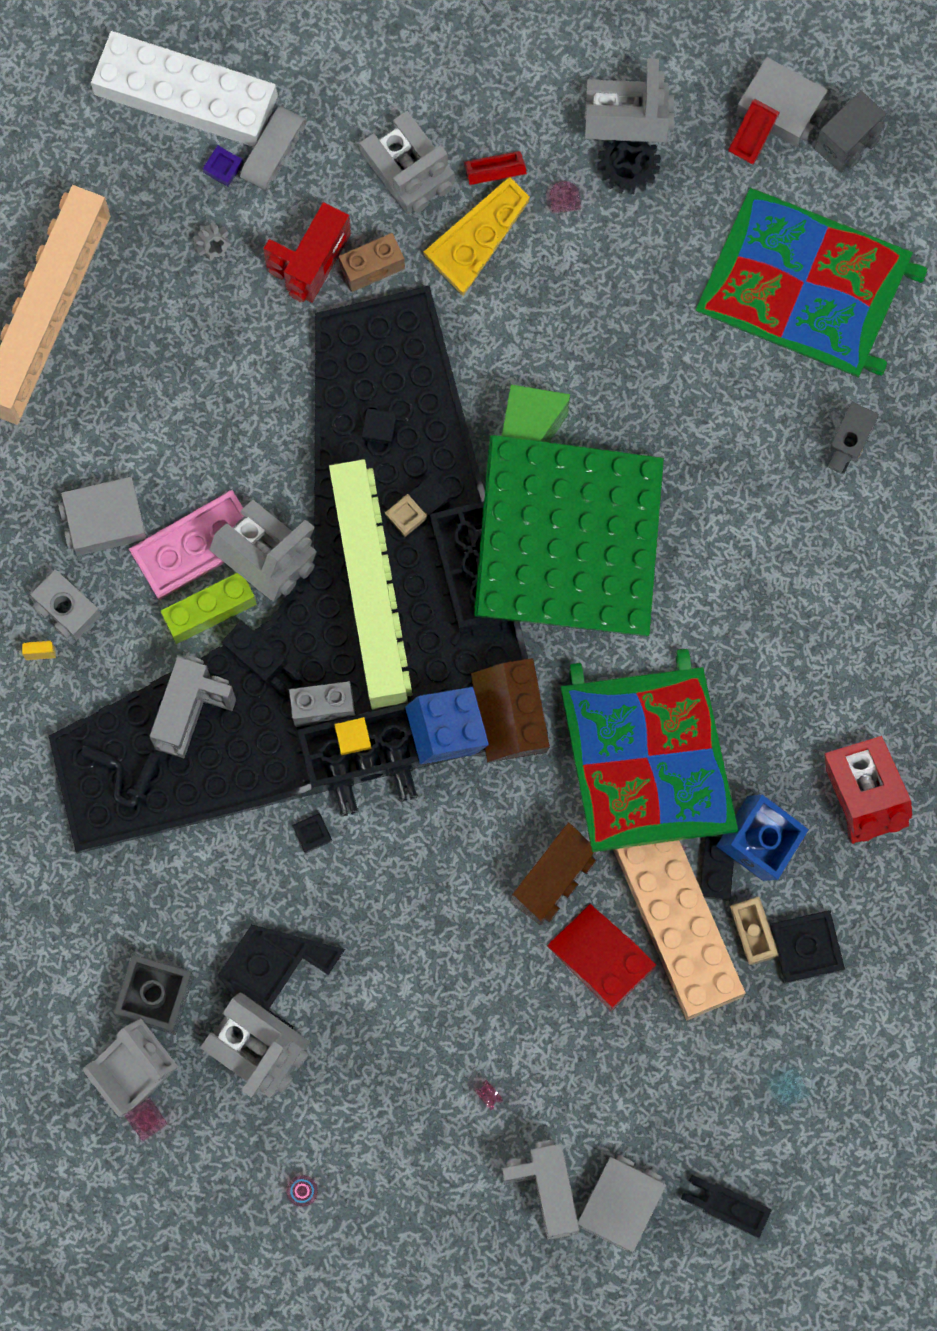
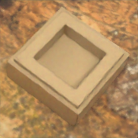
M408 494L385 512V516L404 537L427 519V515Z

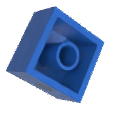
M473 687L418 696L405 706L420 765L475 755L489 745Z
M763 794L747 796L735 815L738 832L723 834L716 846L762 881L778 880L809 829Z

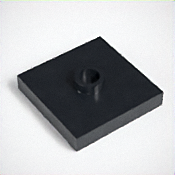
M830 910L770 924L779 954L778 960L784 984L845 970Z

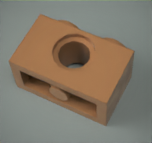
M393 233L340 255L339 266L351 292L404 270L405 258Z

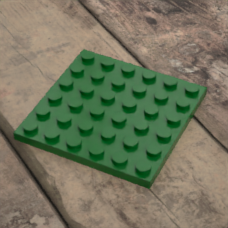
M490 436L474 616L634 636H650L664 458L505 436Z

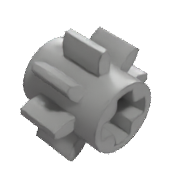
M212 221L211 225H200L198 236H193L195 243L198 244L196 250L199 255L202 256L206 253L210 261L214 257H224L226 248L232 245L229 239L226 238L229 232L225 227L218 229L214 221Z

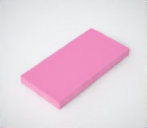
M233 490L129 548L158 600L163 599L225 563L209 549L215 533L226 523L233 528L244 517L240 513L243 506Z

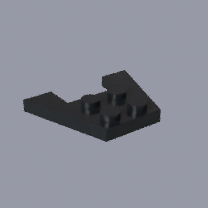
M251 924L217 976L233 997L243 993L293 1029L294 1026L269 1010L302 959L329 975L345 949Z

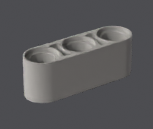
M279 106L246 160L240 177L268 191L271 187L269 185L270 181L275 180L285 163L284 157L290 155L299 139L297 135L300 131H304L307 119Z

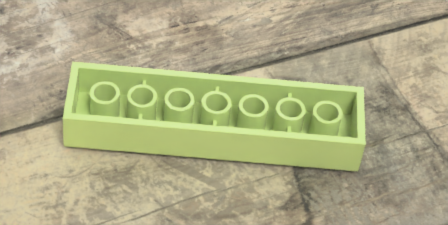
M365 459L329 465L372 711L407 703V697L413 696L409 671L402 672V667L408 666L404 643L397 642V638H402L398 612L392 613V609H397L393 583L387 584L386 582L392 580L388 554L382 555L381 553L387 551L383 525H376L377 523H382L378 497H371V495L377 494L373 468H366Z

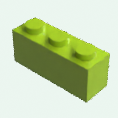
M236 573L160 612L175 643L178 644L257 605L247 580Z

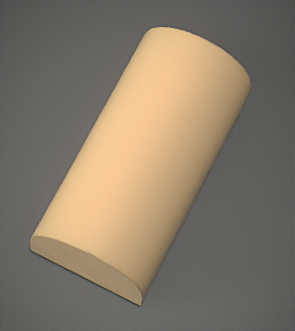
M760 897L731 905V911L749 965L778 957L779 954Z

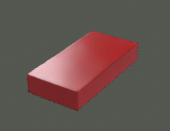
M754 99L728 151L754 164L780 112Z
M521 151L464 162L469 185L527 174Z

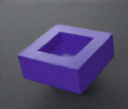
M217 145L203 167V173L228 187L243 165V159Z

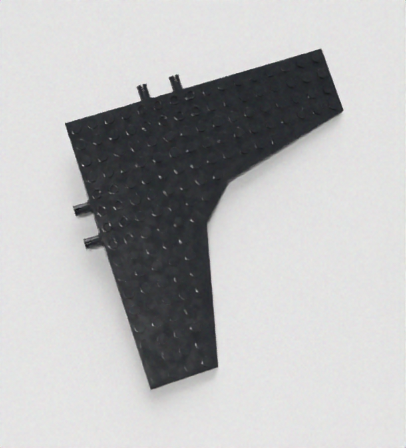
M430 285L315 313L314 549L317 552L312 562L315 567L305 579L300 577L296 580L295 587L286 595L271 619L260 625L261 627L253 630L286 658V661L302 675V678L297 682L280 669L274 676L283 681L288 689L350 681L355 716L322 724L296 727L292 717L290 692L284 696L271 684H266L224 646H219L199 659L204 661L203 665L207 666L210 677L217 676L229 681L228 685L233 688L236 702L233 711L203 703L185 758L156 750L150 739V734L172 672L150 682V685L138 691L135 690L127 694L125 698L111 705L104 706L98 712L86 718H81L49 735L74 848L77 854L330 790L335 791L340 811L339 815L341 817L348 816L346 803L349 804L351 815L358 813L359 809L357 808L352 786L386 776H394L400 802L407 801L405 788L408 789L410 800L418 797V793H416L411 772L414 769L454 759L420 765L405 706L418 696L473 687L471 673L506 662L529 659L520 622L474 616L485 490L474 455ZM367 409L395 412L397 414L392 444L362 439ZM365 459L367 469L373 468L377 494L371 495V497H378L382 523H377L376 525H383L387 551L381 553L382 555L388 554L392 580L386 582L387 584L393 583L397 609H392V613L398 612L402 638H397V642L404 643L408 666L402 667V672L409 671L413 696L407 697V703L372 711L329 469V465ZM432 475L451 495L452 499L436 513L430 514V518L427 517L424 522L404 537L385 516V512ZM364 717L371 749L341 755L335 724ZM87 745L114 756L122 763L121 796L127 799L131 798L126 795V791L129 788L133 789L150 752L161 757L144 792V795L147 797L146 801H138L131 807L116 802L114 799L116 768H109L82 757L83 747ZM482 749L478 753L485 752V749Z

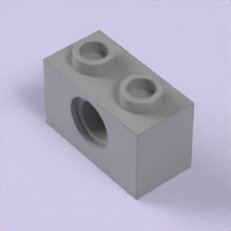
M56 569L30 594L35 602L32 606L34 610L44 619L49 615L56 622L53 627L66 639L71 636L77 641L101 616L99 609ZM66 601L72 604L71 609L66 613H58L56 611L57 606L61 602Z
M350 681L289 689L292 717L296 727L322 724L355 716Z

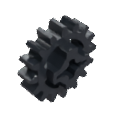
M605 140L603 142L604 150H599L598 158L601 161L598 162L597 169L604 170L601 173V180L609 179L608 188L610 189L615 185L619 186L620 194L624 192L625 188H629L631 195L635 193L636 187L645 191L646 181L654 184L655 176L653 174H659L660 166L657 164L661 161V155L655 154L658 146L656 144L649 146L647 141L612 140V143ZM615 152L617 159L613 160V163L610 164V157ZM648 160V168L643 173L641 165L645 164Z

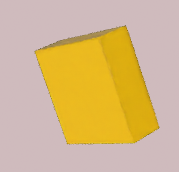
M51 641L22 644V654L25 660L56 658L55 646Z
M364 717L335 724L341 755L371 749Z

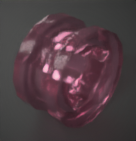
M487 1080L483 1082L482 1088L474 1089L478 1097L491 1111L494 1110L495 1103L501 1104L503 1102L501 1096Z

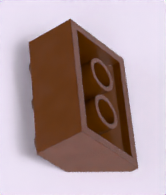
M534 659L506 662L471 673L475 696L489 744L484 748L487 763L547 753L550 745Z
M568 822L512 894L511 904L540 926L544 920L549 923L560 910L557 903L563 896L568 899L579 885L575 882L581 872L587 875L597 862L594 858L596 852L591 851L590 842L572 824Z

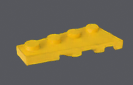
M511 177L507 178L423 252L424 257L464 296L530 201V196Z

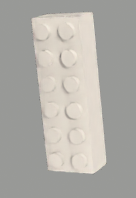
M113 31L110 32L91 81L92 89L96 96L255 147L265 130L278 97L276 84Z

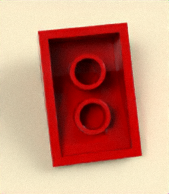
M589 904L547 945L610 1011L614 1010L656 967V964L628 936L592 904Z

